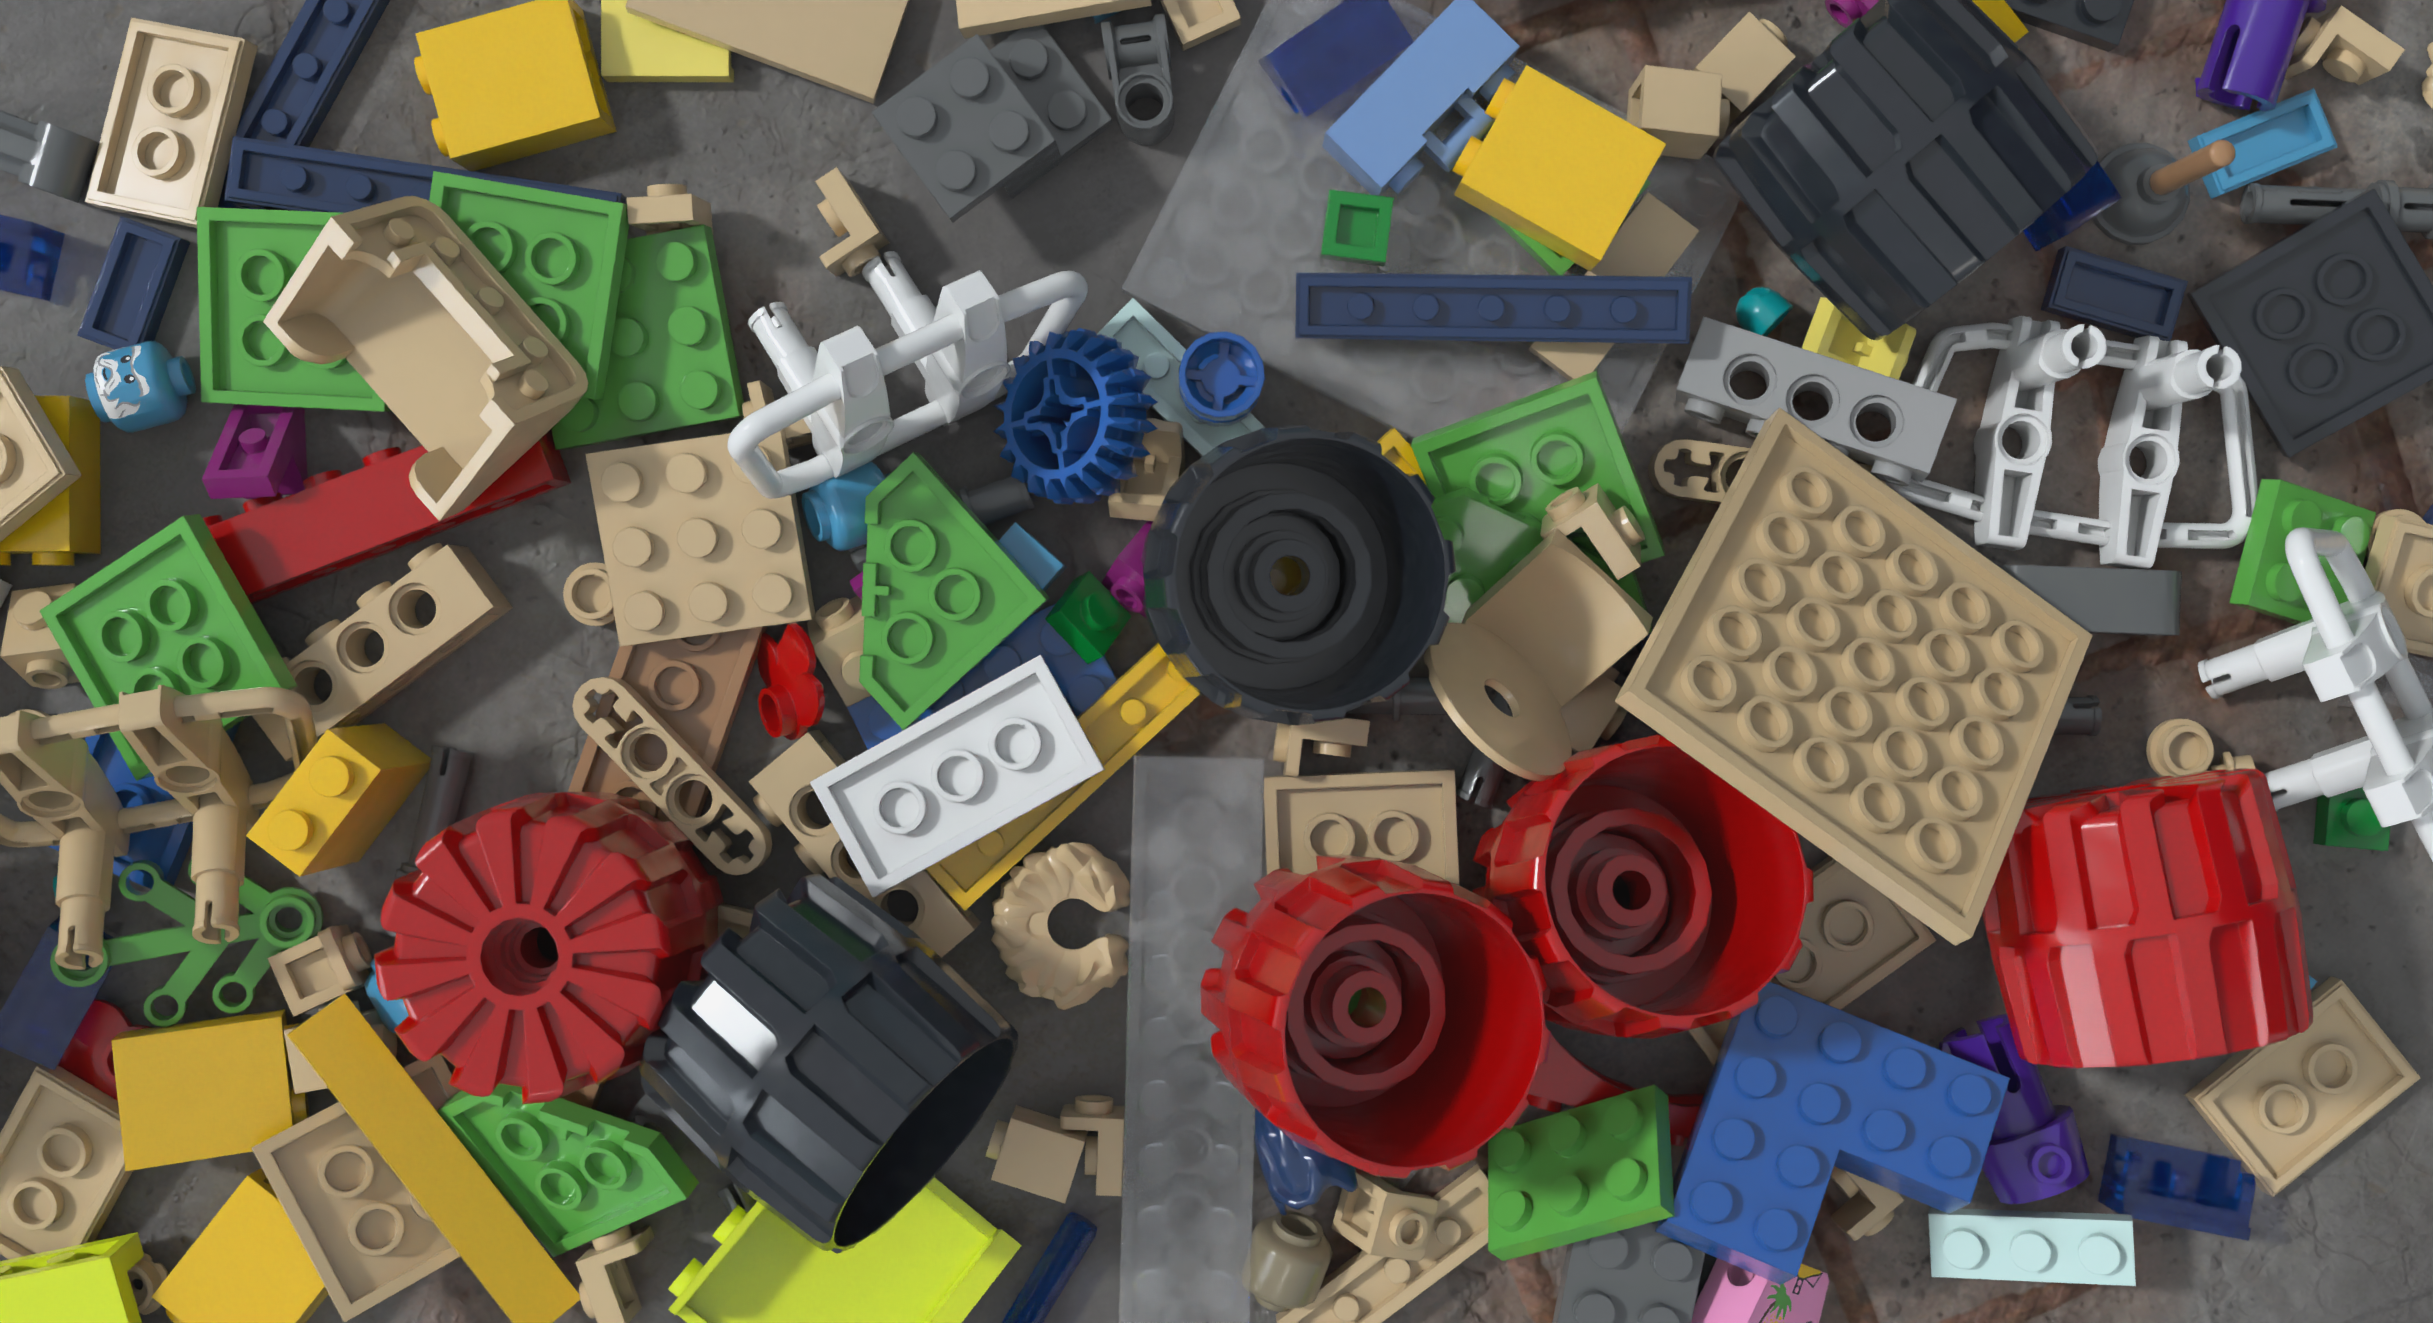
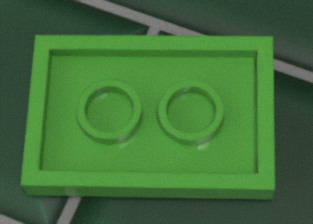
M1655 1084L1513 1126L1512 1129H1502L1488 1141V1251L1502 1261L1675 1217L1668 1095Z

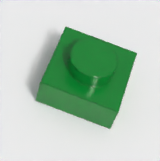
M1329 189L1320 259L1384 267L1387 257L1394 198Z
M1088 571L1072 581L1045 620L1089 664L1104 656L1131 618V615L1097 578Z
M2363 787L2328 798L2325 795L2317 797L2313 844L2388 851L2391 826L2381 827Z

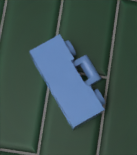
M1454 0L1325 132L1322 147L1371 195L1381 196L1389 187L1397 194H1400L1425 167L1418 159L1423 151L1442 169L1449 172L1455 166L1470 137L1474 136L1481 140L1491 129L1494 121L1485 114V111L1474 100L1481 94L1488 102L1491 101L1504 77L1508 80L1513 78L1516 72L1509 64L1513 61L1520 46L1473 0ZM1456 109L1465 119L1441 142L1432 132Z

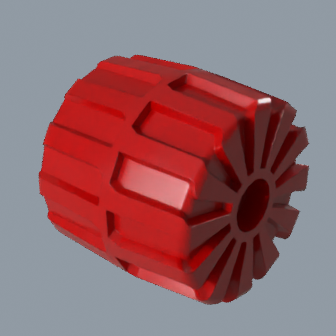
M1653 735L1619 744L1580 751L1563 762L1566 769L1557 777L1544 781L1532 780L1506 801L1512 808L1502 824L1486 831L1478 844L1473 861L1487 867L1486 886L1475 888L1472 892L1491 901L1513 921L1511 931L1523 949L1538 958L1547 983V988L1543 992L1545 1020L1572 1030L1598 1035L1654 1039L1732 1019L1758 1003V992L1775 975L1788 972L1803 947L1799 935L1807 903L1814 901L1813 870L1806 867L1798 833L1662 735ZM1618 875L1622 877L1628 887L1630 898L1628 909L1620 906L1613 895V884Z
M2239 768L2194 772L2176 777L2160 776L2134 780L2118 787L2109 788L2104 785L2070 790V793L2040 795L2027 799L1982 912L1991 956L2017 1052L2022 1060L2032 1064L2048 1065L2055 1068L2129 1067L2196 1060L2282 1042L2291 1036L2305 1032L2312 1025V997L2303 922L2296 883L2268 781L2261 771Z
M534 793L496 805L456 822L423 845L415 859L416 866L419 869L395 879L382 906L381 926L387 931L396 933L394 946L374 954L377 986L385 1000L403 999L409 1015L394 1030L409 1052L417 1059L424 1062L441 1054L456 1066L448 1084L473 1096H490L498 1085L505 1084L522 1087V1104L552 1102L595 1083L598 1085L626 1074L640 1064L646 1039L652 1032L660 1028L658 1026L659 1019L666 1006V1002L681 981L705 980L709 975L700 961L703 953L718 939V906L724 901L717 876L708 875L692 848L694 843L672 821L663 822L641 810L637 799L614 793ZM542 927L549 931L556 942L559 955L557 961L549 960L538 949L537 937Z
M1351 855L1316 856L1317 871L1302 875L1293 873L1288 868H1282L1272 871L1253 885L1261 900L1249 913L1239 908H1234L1223 917L1211 940L1215 946L1224 952L1221 968H1209L1205 971L1201 981L1200 994L1201 1014L1220 1029L1211 1036V1048L1215 1060L1226 1078L1263 1116L1296 1143L1330 1158L1338 1159L1374 1176L1403 1179L1407 1178L1412 1170L1436 1166L1448 1171L1476 1159L1477 1150L1504 1127L1512 1129L1529 1105L1526 1097L1540 1064L1547 1062L1551 1031L1545 1027L1543 992L1547 988V983L1539 960L1536 956L1523 949L1511 931L1513 921L1491 901L1416 865L1372 857ZM1361 989V996L1357 1007L1349 1015L1348 1004L1356 991Z

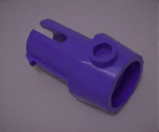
M2226 0L2201 78H2195L2196 97L2222 106L2248 111L2252 100L2255 99L2258 101L2256 108L2262 111L2275 109L2306 13H2320L2324 11L2327 0Z
M2007 1014L1976 1021L1981 1033L1968 1036L1965 1028L1960 1027L1947 1034L1943 1041L1939 1042V1050L2010 1078L1982 1166V1170L2000 1203L2023 1204L2046 1199L2065 1192L2087 1179L2090 1171L2074 1111L2070 1106L2053 1105L2037 1064L2029 1063L2019 1057Z

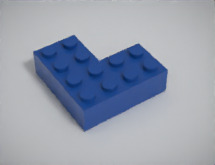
M1769 981L1758 992V1003L1732 1018L1729 1023L1673 1179L1675 1217L1659 1220L1655 1232L1781 1285L1798 1275L1834 1166L1950 1214L1971 1203L2010 1078Z

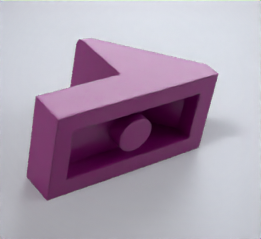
M234 404L202 477L210 499H255L276 496L277 492L285 495L305 490L302 482L308 478L304 408Z

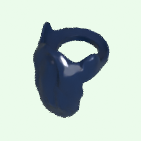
M1254 1107L1253 1129L1259 1163L1268 1190L1281 1215H1287L1286 1205L1299 1210L1317 1203L1330 1186H1339L1348 1192L1356 1191L1358 1187L1356 1167L1296 1143Z

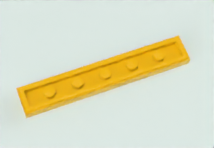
M345 993L287 1034L298 1051L512 1323H553L580 1300V1295Z

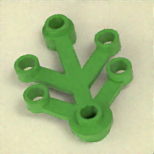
M191 859L188 865V875L190 880L196 885V883L191 879ZM138 860L128 865L120 874L118 885L121 893L132 901H146L183 925L111 939L103 938L102 951L104 953V960L102 964L94 968L89 966L82 970L59 966L55 962L57 945L52 952L50 965L55 977L63 984L71 987H85L97 982L107 972L109 966L190 951L168 982L155 988L144 1002L143 1010L147 1020L156 1026L168 1027L179 1022L188 1009L189 996L228 944L258 938L238 970L223 975L214 986L212 992L213 1002L218 1009L231 1014L239 1013L248 1008L256 994V985L270 967L267 958L318 936V932L323 925V910L317 898L302 888L283 887L271 892L244 875V884L239 887V904L250 910L251 913L238 915V925L240 927L238 938L227 942L224 939L225 929L221 928V944H206L197 941L192 936L195 918V898L164 880L163 871L156 863L149 860ZM135 870L149 872L154 880L152 889L145 892L135 890L129 881L131 872ZM286 907L297 909L302 915L301 925L292 929L283 927L278 921V912ZM230 982H238L246 989V999L237 1003L230 1002L224 998L222 987ZM162 995L173 997L178 1003L177 1013L171 1016L159 1014L154 1007V1000Z

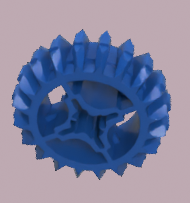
M1078 328L1077 330L1065 331L1062 334L1049 332L1046 346L1039 341H1029V356L1022 355L1021 357L1012 358L1017 374L1015 377L1004 379L1002 383L1008 391L1006 401L993 405L1004 414V423L993 432L1001 436V438L1007 439V444L999 456L1006 459L1009 463H1014L1011 477L1018 479L1021 483H1027L1028 492H1032L1038 497L1052 499L1054 503L1072 505L1073 502L1091 504L1094 501H1100L1102 495L1110 496L1113 493H1120V479L1129 480L1130 478L1138 477L1133 459L1151 455L1142 444L1144 433L1147 434L1158 429L1150 421L1146 420V411L1158 403L1151 395L1143 394V390L1152 377L1145 374L1143 370L1136 369L1139 356L1134 355L1130 350L1122 349V342H1118L1111 336L1097 335L1092 330Z

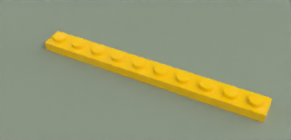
M1395 428L1390 429L1377 441L1382 446L1381 454L1404 473L1418 474L1426 484L1412 447ZM1282 557L1275 562L1270 572L1273 587L1284 595L1293 593L1299 587L1301 570L1294 560ZM1157 643L1077 717L1105 770L930 866L926 870L964 911L967 910L1200 693L1181 677L1160 644Z

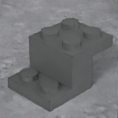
M1043 25L1018 29L991 50L987 48L979 35L976 34L871 112L952 223L1001 187L1013 199L1113 125L1110 115Z
M1658 1221L1568 1244L1552 1323H1691L1695 1303L1717 1258L1655 1232Z

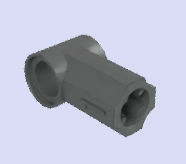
M0 110V170L19 176L17 180L19 182L79 203L99 143L53 124L39 120L36 125Z

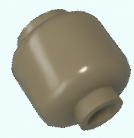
M1287 1210L1286 1216L1278 1212L1274 1216L1260 1220L1253 1230L1240 1271L1244 1284L1254 1294L1256 1301L1269 1310L1285 1312L1293 1308H1302L1313 1303L1317 1298L1332 1258V1249L1329 1240L1323 1234L1322 1226L1310 1216L1292 1210Z

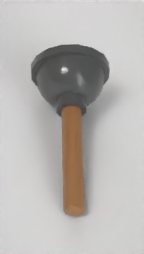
M2217 140L2177 160L2166 149L2150 143L2127 144L2106 154L2093 168L2086 186L2087 208L2094 224L2109 238L2127 245L2149 244L2169 235L2185 216L2190 202L2189 183L2230 165L2235 158V148L2229 141Z

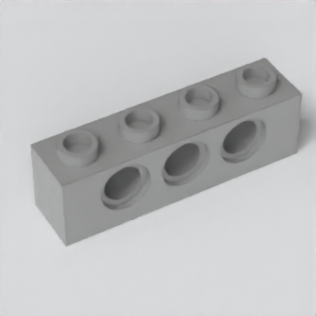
M1704 316L1676 389V401L1686 404L1684 409L1686 414L1715 424H1720L1723 416L1748 424L1745 432L1755 438L1765 420H1768L1778 408H1781L1850 459L1873 466L1871 474L1876 478L1899 486H1909L1911 479L1923 482L1929 475L1957 401L1956 398ZM1753 371L1763 377L1767 390L1759 398L1752 400L1742 399L1732 391L1730 386L1731 379L1740 372ZM1805 391L1817 392L1826 399L1829 412L1819 420H1806L1795 412L1792 400L1795 396ZM1865 412H1878L1882 414L1890 423V437L1878 442L1866 440L1859 434L1856 428V418Z

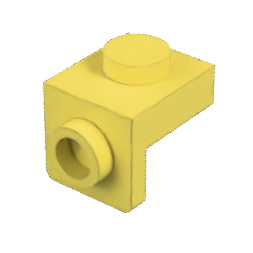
M1820 297L1802 349L1899 380L1907 364L1909 352L1917 331L1914 327L1905 323L1888 336L1880 340H1871L1862 334L1827 298Z

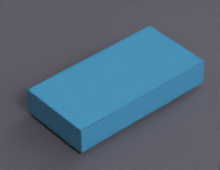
M2314 88L2276 103L2273 110H2259L2187 141L2192 153L2217 140L2229 141L2235 148V158L2230 165L2202 177L2211 199L2338 147Z

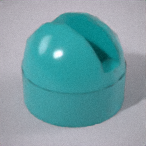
M1756 287L1739 299L1735 310L1737 322L1742 329L1767 337L1789 314L1793 305L1779 292L1769 287Z

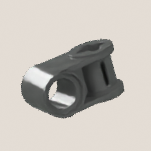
M1164 13L1154 14L1152 21L1114 26L1110 20L1101 21L1109 80H1112L1118 123L1121 131L1129 141L1138 145L1151 146L1160 143L1170 134L1174 126V102L1170 79L1172 65ZM1141 98H1152L1163 107L1159 115L1148 121L1133 118L1128 110L1136 100Z

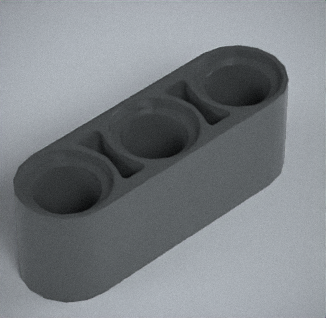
M1997 565L2089 633L2180 636L2182 571Z

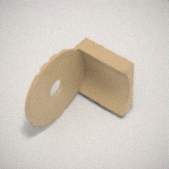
M1556 528L1467 609L1462 623H1447L1439 645L1429 646L1426 649L1424 663L1428 666L1429 681L1443 708L1461 732L1481 752L1504 769L1525 779L1533 781L1554 779L1566 769L1563 762L1572 755L1571 739L1565 720L1560 712L1561 709L1649 634L1653 617ZM1484 685L1492 687L1503 696L1511 708L1513 717L1501 712L1491 702Z

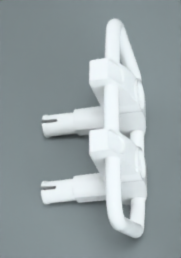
M888 251L883 256L888 263L886 267L883 265L880 257L876 256L862 270L863 277L870 283L891 317V325L899 336L898 339L876 349L863 330L857 325L820 342L817 352L814 347L808 346L788 314V309L784 303H770V309L774 314L772 318H770L763 306L749 318L748 325L752 332H755L776 366L778 377L788 394L751 413L733 429L728 438L727 447L729 454L762 496L769 499H777L819 485L832 477H840L904 443L942 425H949L972 414L1008 393L1002 383L1004 379L1015 377L1017 374L1013 360L1007 362V341L1004 323L1051 304L1029 340L1039 341L1046 346L1049 332L1056 334L1064 333L1084 302L1088 293L1086 279L1075 271H1061L997 295L984 274L978 270L943 286L936 309L929 297L920 293L901 263L898 253ZM1029 342L1018 357L1022 355L1029 356ZM915 362L925 379V394L930 403L892 420L884 376ZM804 419L812 433V444L817 456L808 461L776 471L758 444L778 431Z
M2026 316L2011 318L2008 325L1991 322L1945 328L1937 333L1930 342L1913 380V385L1937 392L1954 352L1987 348L2000 349L1981 425L1973 441L1974 453L1976 455L1974 493L1926 479L1923 482L1911 479L1909 486L1885 483L1910 502L1974 520L1975 545L2015 551L2025 547L2028 535H2036L2099 545L2100 565L2128 569L2151 568L2155 561L2157 548L2227 549L2234 547L2246 540L2258 494L2248 390L2240 376L2242 371L2241 360L2238 354L2227 346L2219 350L2220 345L2211 346L2203 351L2188 350L2186 341H2162L2159 337L2148 335L2135 338L2133 344L2106 340L2103 333L2092 325L2084 329V324H2079L2067 330L2060 329V322L2033 321L2031 317ZM2096 364L2124 368L2105 445L2098 457V472L2100 474L2099 519L2034 510L2045 460L2052 446V432L2050 429L2055 382L2077 374L2081 368H2090ZM2212 390L2220 394L2232 504L2231 518L2222 524L2164 522L2173 477L2176 475L2180 464L2178 444L2182 403L2204 397ZM2007 427L2015 429L2022 439V449L2017 458L2011 457L2002 445V436ZM2134 447L2139 448L2146 458L2147 467L2141 477L2137 476L2130 466L2129 456Z
M2305 527L2295 528L2286 537L2285 552L2291 571L2313 619L2260 638L2254 644L2210 660L2205 659L2198 662L2202 683L2209 680L2212 681V685L2207 686L2205 689L2211 698L2215 700L2223 697L2224 694L2267 679L2273 682L2306 671L2320 702L2348 694L2368 736L2315 753L2310 759L2263 773L2268 781L2275 810L2278 811L2280 808L2321 795H2325L2328 798L2363 787L2381 827H2388L2411 820L2433 862V708L2409 661L2405 637L2384 594L2375 591L2360 560L2343 534L2334 530ZM2318 556H2325L2344 589L2348 601L2339 604ZM2384 674L2405 717L2393 720L2376 686L2375 681Z

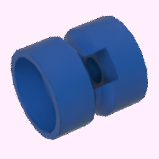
M1227 331L1208 333L1195 340L1183 354L1179 367V393L1186 410L1199 422L1214 427L1231 426L1245 419L1256 407L1265 380L1263 361L1256 347L1243 336Z

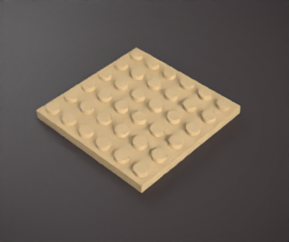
M1778 408L1768 420H1765L1615 702L1956 946L1972 938L2093 635L1786 411Z

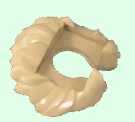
M1071 842L1068 844L1063 843L1058 848L1052 846L1046 852L1029 854L1023 858V866L1011 868L1009 872L1011 878L1001 883V896L992 902L994 916L991 919L994 935L991 941L1000 951L999 957L1008 966L1005 974L1018 983L1020 992L1031 997L1053 1000L1059 1009L1066 1010L1086 1003L1104 987L1112 988L1121 976L1127 974L1129 963L1126 952L1130 945L1121 935L1108 933L1091 941L1082 948L1069 949L1056 943L1048 929V918L1052 909L1058 903L1067 899L1083 900L1095 909L1103 912H1114L1122 907H1128L1131 903L1129 897L1130 884L1115 861L1104 857L1091 844Z

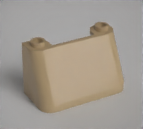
M404 196L331 216L263 321L289 352L300 360L316 364H328L346 358L423 445L428 453L418 458L411 467L409 473L410 485L417 497L439 521L453 516L468 507L568 414L586 393L588 387L586 373L578 361L451 217L436 204L416 196Z

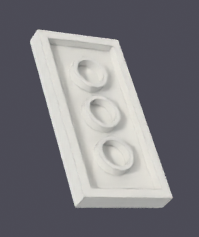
M1039 655L814 779L810 784L871 896L876 897L1105 769L1043 656Z

